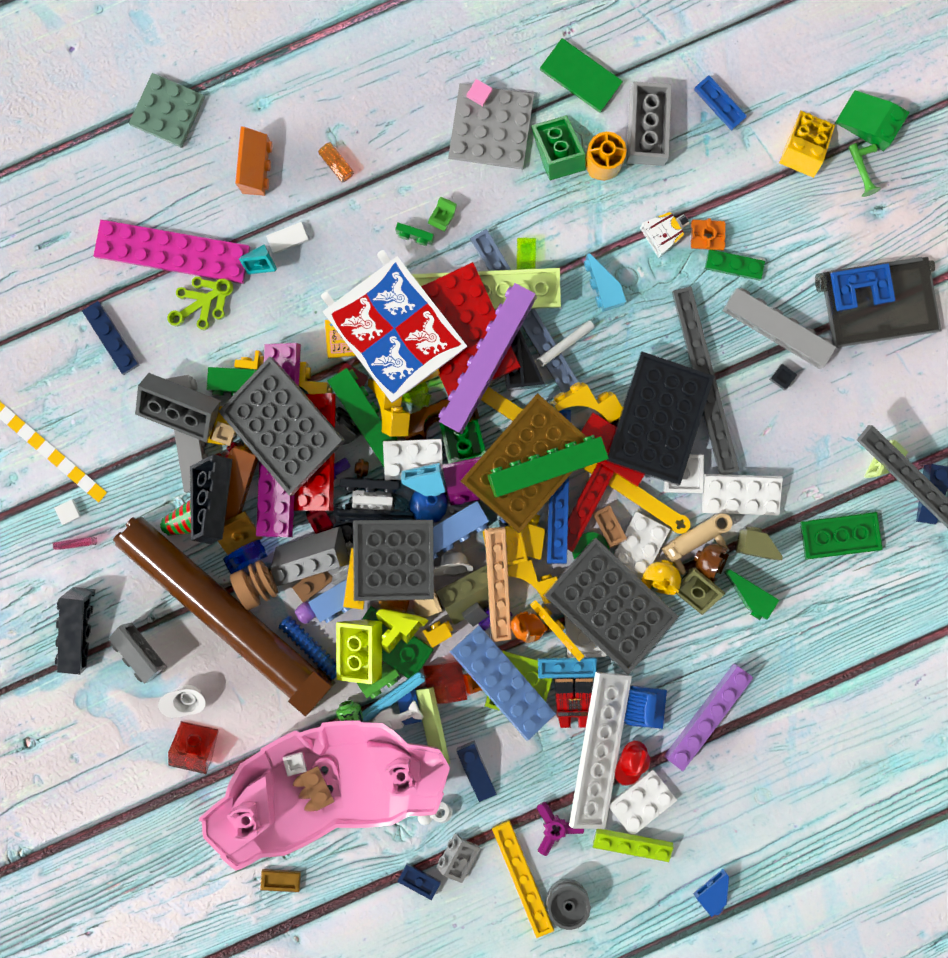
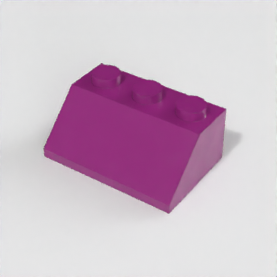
M481 457L442 465L451 506L480 500L460 481Z

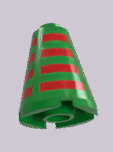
M190 500L162 518L160 528L163 533H166L168 536L191 534Z

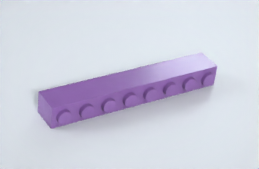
M514 283L513 287L510 286L507 289L505 302L498 306L494 322L490 321L486 328L488 333L484 339L481 338L476 347L478 349L475 356L472 355L470 357L466 373L460 375L456 391L453 390L449 395L448 400L450 402L448 406L443 407L439 414L440 423L460 434L465 430L537 298L535 293Z

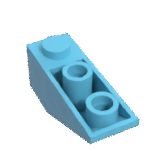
M590 253L587 254L584 266L587 272L590 271L592 277L589 281L592 290L595 289L597 297H595L597 307H601L602 312L624 306L626 299L621 284Z

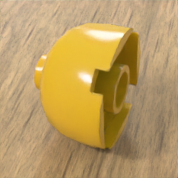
M662 560L661 562L650 564L646 568L641 581L649 589H651V586L657 588L656 592L675 595L676 592H679L681 586V575L672 562Z

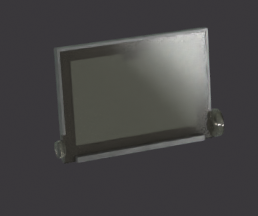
M918 257L816 274L815 287L818 293L824 292L833 345L839 348L941 332L931 272L935 271V262L933 260L929 261L928 257ZM889 263L895 295L894 302L874 305L871 287L855 289L857 308L843 311L836 310L831 273Z

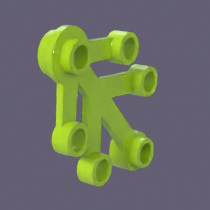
M198 276L194 277L191 283L196 289L206 287L213 290L206 294L179 287L176 290L178 298L182 300L190 298L197 301L180 312L176 310L171 311L167 316L168 322L175 327L181 326L186 317L202 307L197 327L203 331L209 328L207 320L211 301L217 296L216 308L212 312L213 317L217 320H222L225 317L223 310L225 299L233 292L231 281L218 279L214 282L203 280ZM196 280H201L199 286L195 285ZM222 285H227L225 291L221 290ZM181 290L185 291L184 296H179ZM217 311L222 312L220 317H216ZM176 316L180 317L179 322H174ZM202 321L206 322L205 327H200Z

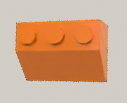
M243 126L240 129L235 184L242 194L265 196V190L269 189L267 171L271 169V161L268 158L269 153H272L273 144L267 134Z

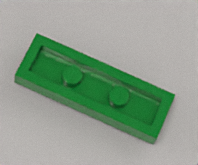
M708 250L704 269L760 281L765 261L716 250Z

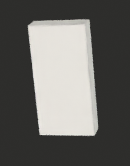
M302 222L266 236L273 254L309 241Z

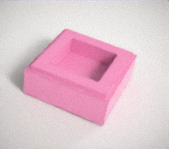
M476 79L467 93V98L483 106L493 88Z

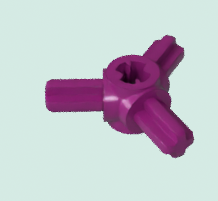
M544 801L537 805L536 808L544 820L543 826L545 827L543 832L545 836L538 848L540 854L547 856L555 841L559 842L560 838L566 837V834L584 833V829H573L569 826V822H565V819H560L558 815L554 816L547 802ZM556 825L559 831L555 832V830L552 829V826Z

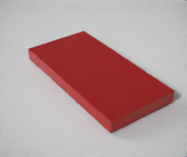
M592 413L581 432L586 437L592 435L595 438L601 437L608 455L616 427L597 414ZM606 460L599 462L636 487H638L645 474L606 462Z

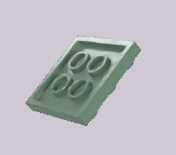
M152 73L129 124L134 128L182 148L205 97L203 94Z

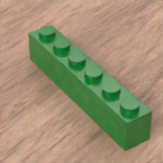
M346 368L327 381L384 467L383 441H397L398 438L382 433V419L377 415L379 409L374 402L370 403L366 398L369 394L363 385L359 387L356 380L358 377L353 369L349 371Z
M592 435L583 438V443L577 444L576 441L565 445L566 448L560 451L558 447L546 451L547 455L540 457L539 454L528 457L529 461L521 463V460L510 463V468L503 470L501 466L492 469V474H489L487 477L494 497L497 498L609 459L602 438H595Z

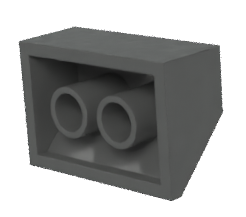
M132 622L120 625L108 638L111 641V647L116 652L119 651L123 656V662L128 667L131 666L135 671L134 675L138 681L144 684L148 683L167 668Z

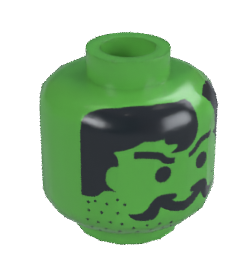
M347 700L339 704L336 710L338 721H363V714L359 703Z

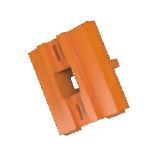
M711 218L707 220L692 219L691 249L724 250L725 221H712ZM704 234H712V237L707 238Z

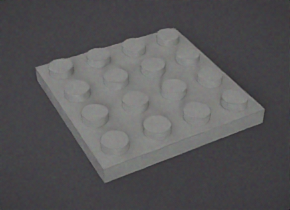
M459 83L448 159L523 170L534 94L493 88L487 101L481 106L467 98V93L472 85Z

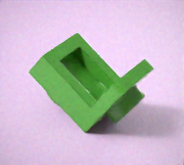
M440 197L435 210L428 220V224L445 232L454 217L457 204Z

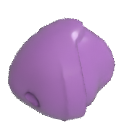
M309 601L301 603L295 610L297 618L304 624L309 623L316 617L308 603Z

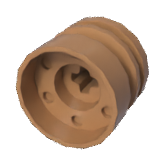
M262 560L255 562L256 567L253 564L248 566L250 575L243 569L230 575L234 591L248 611L261 605L260 595L265 601L270 600V595L273 598L279 596L273 575Z

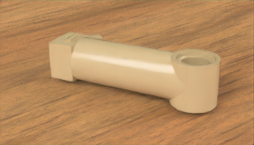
M715 514L710 519L661 547L668 561L672 562L680 574L683 575L686 573V570L680 559L712 539H715L718 545L727 548L721 534L731 529L732 519L727 514ZM719 518H723L725 521V525L721 529L717 526Z

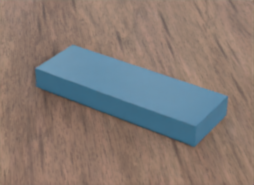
M585 657L580 662L576 658H538V678L595 677V672H597L596 657Z

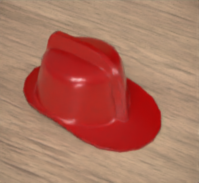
M631 741L622 751L615 769V778L621 785L628 786L634 784L650 767V756L642 742Z

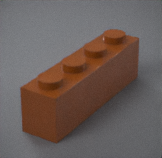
M240 444L234 447V449L232 448L228 455V458L233 459L225 521L242 513L259 460L248 447Z

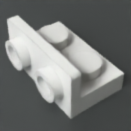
M356 490L352 493V509L391 510L392 508L391 493H385L384 491L365 492L363 490Z

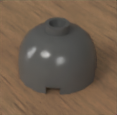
M335 406V429L345 440L342 445L349 444L361 435V432L357 425L354 426L350 421L352 418L349 413L343 408H336Z

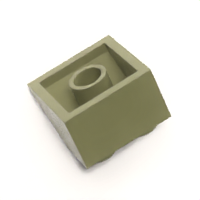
M746 527V530L739 531L735 553L782 561L783 556L768 534L761 532V528Z

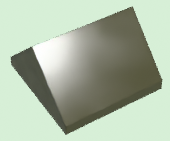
M690 568L681 579V586L676 594L703 615L725 595V592L696 568Z

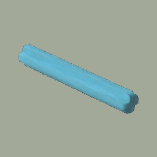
M417 672L362 711L363 720L368 722L377 716L379 712L385 710L425 681L424 675L421 672Z

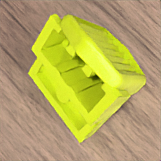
M380 609L376 613L377 619L389 628L381 637L383 639L382 647L387 653H390L401 639L408 643L419 628L425 626L428 622V619L421 616L388 609Z

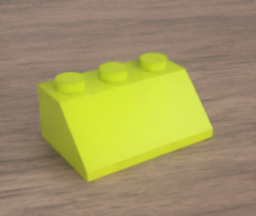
M353 620L336 623L337 680L373 684L382 678V621Z

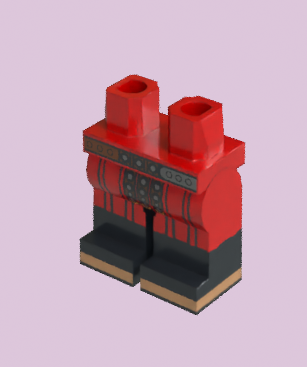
M593 677L574 678V696L573 678H554L556 716L559 718L560 727L571 728V717H578V727L586 728Z

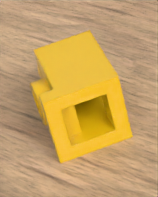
M448 620L442 624L438 621L429 626L431 628L430 631L425 628L423 633L433 648L452 637L451 632L454 629Z

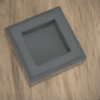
M478 602L462 612L463 617L473 627L488 617V614Z

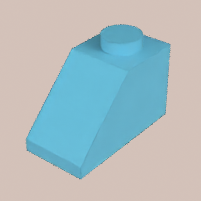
M440 463L402 471V484L424 496H438L445 492V480Z

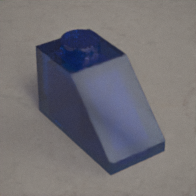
M259 539L240 547L224 557L223 561L231 575L241 569L248 568L251 564L254 565L255 562L263 560L268 556Z

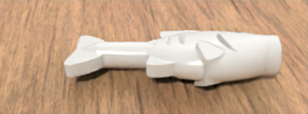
M413 701L409 710L400 714H394L392 708L382 710L371 723H383L395 731L396 729L403 728L404 724L402 721L411 717L422 720L424 716L418 709L416 701Z

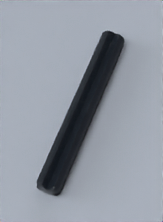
M337 509L338 520L414 519V514L411 511Z

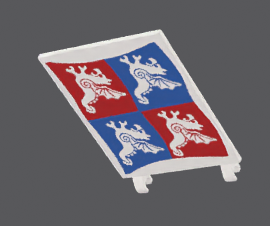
M381 250L377 255L384 266L336 302H334L328 292H324L321 297L328 308L322 312L387 398L393 403L466 349L467 345L398 256L390 260L384 250Z

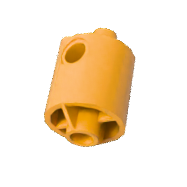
M606 131L592 138L585 158L586 170L591 178L605 181L618 175L627 151L621 136L614 132Z

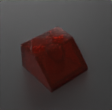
M457 660L423 666L426 687L434 688L437 704L467 700L463 670Z
M181 721L168 751V766L207 774L215 749L218 729Z

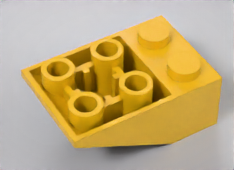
M800 110L779 163L814 178L824 162L835 125Z

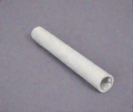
M587 321L537 359L538 363L541 366L546 365L595 328L594 324L591 321Z

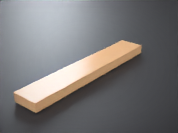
M504 526L485 529L491 640L493 642L512 640L506 529Z

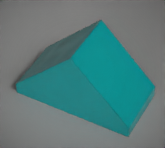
M265 244L239 258L247 274L275 272L277 270Z

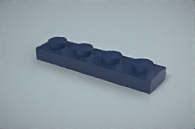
M99 301L82 310L122 375L127 374L140 365Z

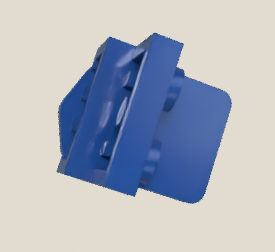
M630 685L624 724L663 729L667 690Z

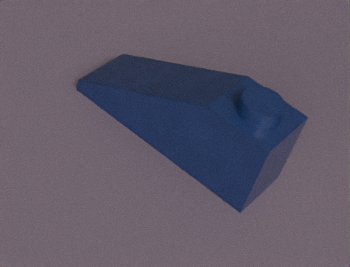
M924 465L923 475L946 496L948 489V466ZM919 501L916 522L936 525L938 519Z
M475 740L457 747L456 752L478 801L481 802L497 795Z

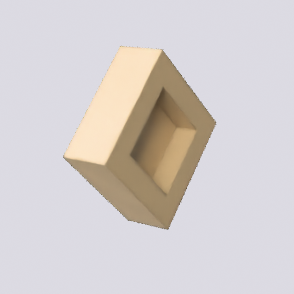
M217 422L211 440L231 446L236 432L230 425Z

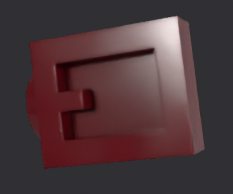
M305 511L315 534L333 528V523L326 511Z

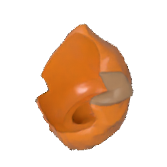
M527 611L516 614L511 621V630L515 637L526 643L540 640L547 631L546 625L534 613L528 614Z

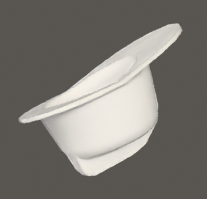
M448 551L442 555L440 566L433 569L434 576L466 575L473 571V566L468 564L467 558L463 553Z
M183 685L177 691L163 695L159 700L158 708L166 717L178 718L200 713L206 703L204 696L201 694V689L193 685Z

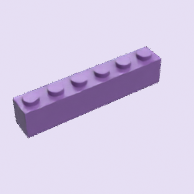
M733 664L666 752L665 758L681 771H684L752 681L753 677L739 666Z

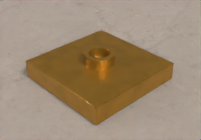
M243 512L225 521L223 539L219 540L218 543L229 556L263 538L262 536H256L257 527L247 513Z

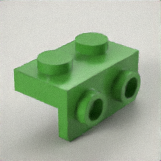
M384 663L382 664V678L373 684L357 683L366 698L371 697L374 699L382 693L380 689L386 685L390 688L397 683L398 680L396 678L399 677V674L395 669Z

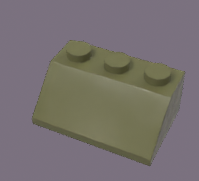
M487 565L436 591L454 625L465 620L462 612L476 602L483 609L489 607Z

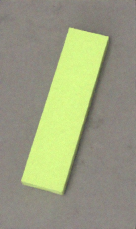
M434 688L416 690L420 712L424 716L422 722L428 746L437 747L442 752L447 763L450 764Z

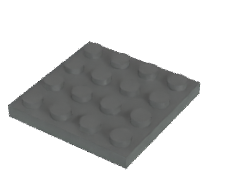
M433 520L353 521L354 601L434 599Z

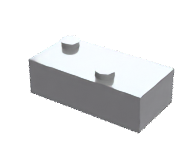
M633 82L629 91L626 163L664 166L669 158L671 84Z

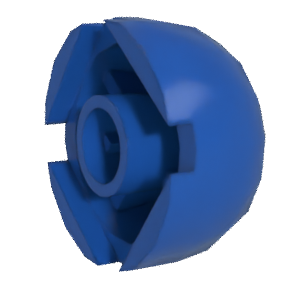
M415 491L410 498L409 506L416 520H433V523H436L444 517L448 508V500L445 493H441L438 496H424Z

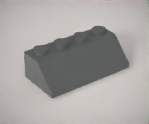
M148 373L138 385L135 415L207 442L218 417L220 400Z
M341 526L276 547L271 564V572L276 587L349 565L350 557Z

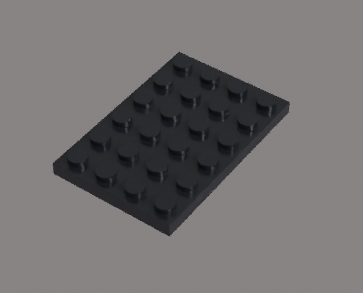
M641 351L609 448V459L606 462L680 486L714 376Z

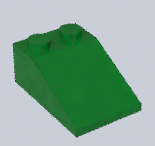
M854 90L835 123L871 145L876 144L877 148L884 152L893 142L910 112L893 102Z
M567 115L531 125L543 167L550 181L586 170L585 152Z
M478 419L469 422L462 434L440 423L448 464L483 456L485 447Z

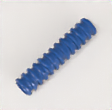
M287 616L279 624L278 628L283 629V633H287V637H291V641H295V645H299L301 647L300 650H304V654H308V658H312V662H316L318 664L317 667H321V671H325V675L330 676V680H334L337 677L335 659H331V655H327L325 653L326 650H322V646H318V642H314V638L309 637V633H305V629H301V625H297L296 620H292V616Z

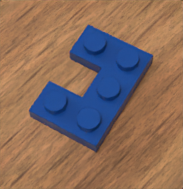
M889 263L830 274L837 311L858 307L855 289L871 287L874 305L895 301Z

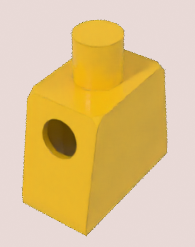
M536 514L522 530L527 556L541 560L545 529L537 527L540 515Z

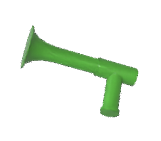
M856 143L850 145L848 148L864 183L865 191L862 197L873 195L881 190V187H876L872 183L862 156L877 152V146L872 144L871 146L859 149Z

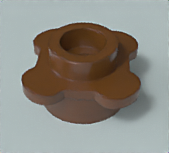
M361 458L355 463L354 472L357 474V478L367 476L369 463Z

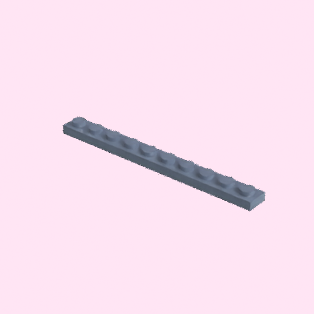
M487 229L470 238L488 271L511 270ZM530 309L522 327L539 356H542L554 347L556 343L536 310ZM562 353L545 365L561 392L566 393L571 390L570 387L578 382Z

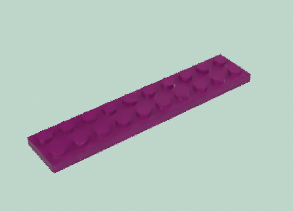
M264 344V362L269 357H273L299 387L301 344ZM259 461L256 536L293 538L294 495H288Z

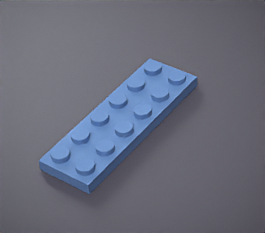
M477 626L450 651L526 741L530 740L556 714L480 626Z

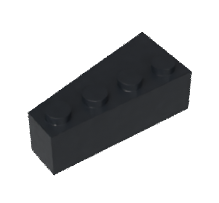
M213 454L190 466L191 541L213 544L223 539L233 459Z
M72 587L57 601L59 617L56 621L58 636L56 637L55 645L58 647V654L55 657V665H57L58 673L80 675L87 668L89 642H86V639L89 638L91 633V625L88 624L90 615L93 614L94 607L90 605L91 596H95L96 589Z

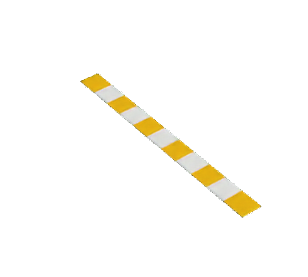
M0 402V419L99 503L107 492Z

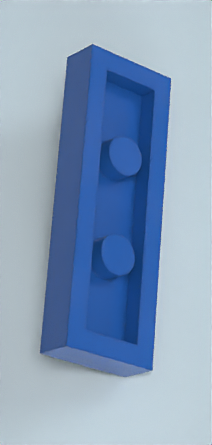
M710 75L694 88V91L731 131L746 119L745 113Z

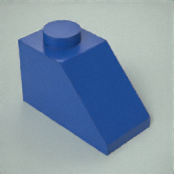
M724 869L693 893L711 917L719 915L727 905L729 876Z

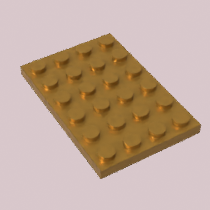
M537 393L460 482L514 530L520 533L572 472L495 498L487 477L489 474H492L491 470L501 466L503 470L510 468V463L521 460V463L529 461L528 457L539 454L540 457L547 455L546 451L558 447L560 451L566 448V444L574 441L577 444L583 443V438H586V436Z

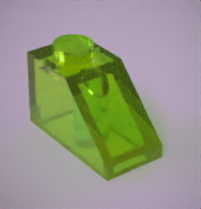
M426 382L413 387L402 396V402L421 409L425 405L428 406L432 395L429 394L430 391Z

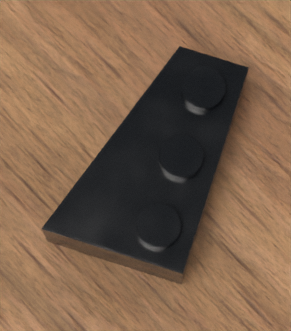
M519 329L511 347L521 368L505 375L506 389L514 391L546 387Z

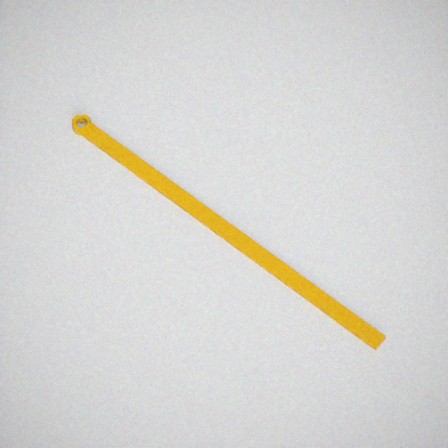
M490 387L486 389L481 401L511 421L523 410ZM596 464L584 467L583 469L592 474ZM616 473L613 474L608 486L670 526L674 533L683 534L689 530L690 521L686 516L680 515ZM683 520L685 527L677 529L675 522Z

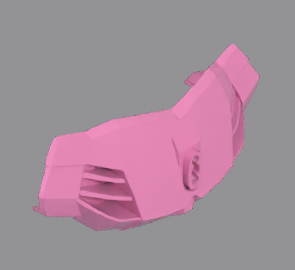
M335 721L324 722L318 728L303 732L295 730L264 746L258 753L240 763L228 784L225 797L199 817V821L202 822L203 838L221 855L220 858L237 871L260 858L285 856L318 840L335 828L390 826L408 816L434 815L437 813L443 798V790L450 767L437 747L406 743L395 731L383 723ZM303 752L307 771L318 766L326 784L333 786V791H330L335 802L318 811H305L304 808L311 798L300 799L299 794L305 786H293L294 780L302 773L287 776L283 756ZM323 766L328 768L327 774L322 771L321 768Z

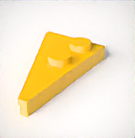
M536 600L532 602L530 606L579 662L585 658L563 632L565 627L560 621H554L550 617L553 613L546 605L542 607Z

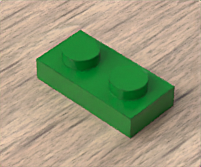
M397 222L395 231L399 238L404 240L411 238L417 240L416 243L423 246L433 244V233Z

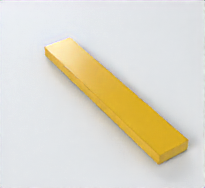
M510 820L492 827L536 938L555 931Z

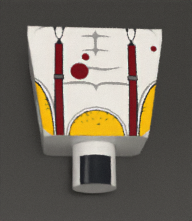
M668 212L643 222L640 229L658 258H660L683 238L685 234L682 228L687 226L689 221L684 214L675 219L673 214Z

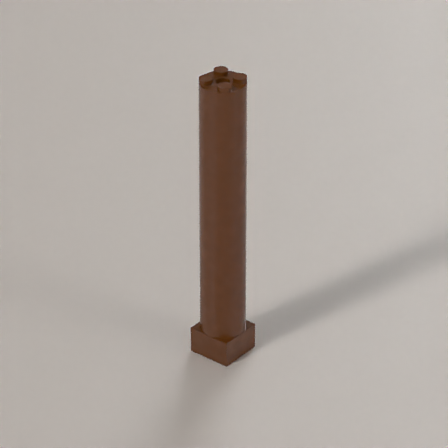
M132 517L126 523L127 528L113 538L115 546L290 698L288 702L306 717L336 682L330 680V677L326 676V673L322 672L320 668L316 669L252 612L246 610L236 598L143 517H138L137 519Z

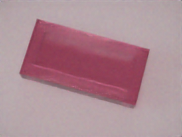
M97 537L53 542V549L63 550L96 545Z

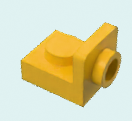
M255 350L254 361H252V358L241 357V360L235 359L234 367L237 369L257 370L264 363V356H262L259 350Z

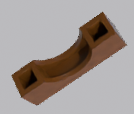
M444 399L410 414L408 436H405V439H427L429 428L440 420L439 414L442 408L447 407L450 401ZM477 408L469 422L480 418Z

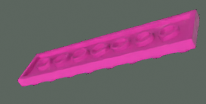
M100 219L93 256L98 259L217 280L226 279L234 283L244 284L246 271L239 258L250 252V246Z

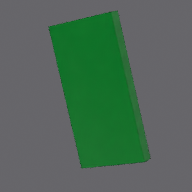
M561 38L540 67L541 72L599 113L602 112L623 83L621 79L563 38Z
M878 512L800 522L805 560L883 550Z
M370 606L361 620L379 621L376 616L378 610ZM382 624V636L389 629L384 624ZM413 636L408 643L401 639L390 653H387L382 647V661L409 679L420 671L434 649Z

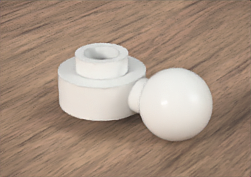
M441 802L436 814L417 816L422 825L430 824L432 819L439 823H446L452 816V809L448 804ZM445 810V815L442 816L441 813Z

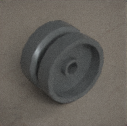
M563 879L550 887L547 892L546 904L552 922L565 930L578 929L584 925L590 916L591 906L587 891L582 884L575 880Z

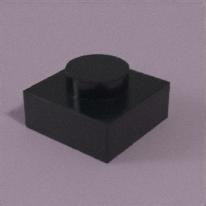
M780 364L769 380L785 391L797 374L784 364Z

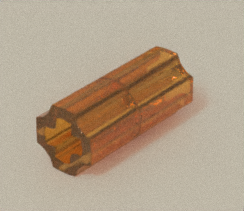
M331 142L326 143L319 149V155L342 183L353 176L354 171Z

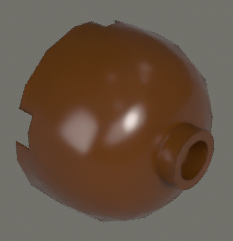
M710 544L702 551L698 550L694 561L697 562L696 569L715 584L718 580L715 576L717 573H722L729 556L727 552L730 549L721 545Z

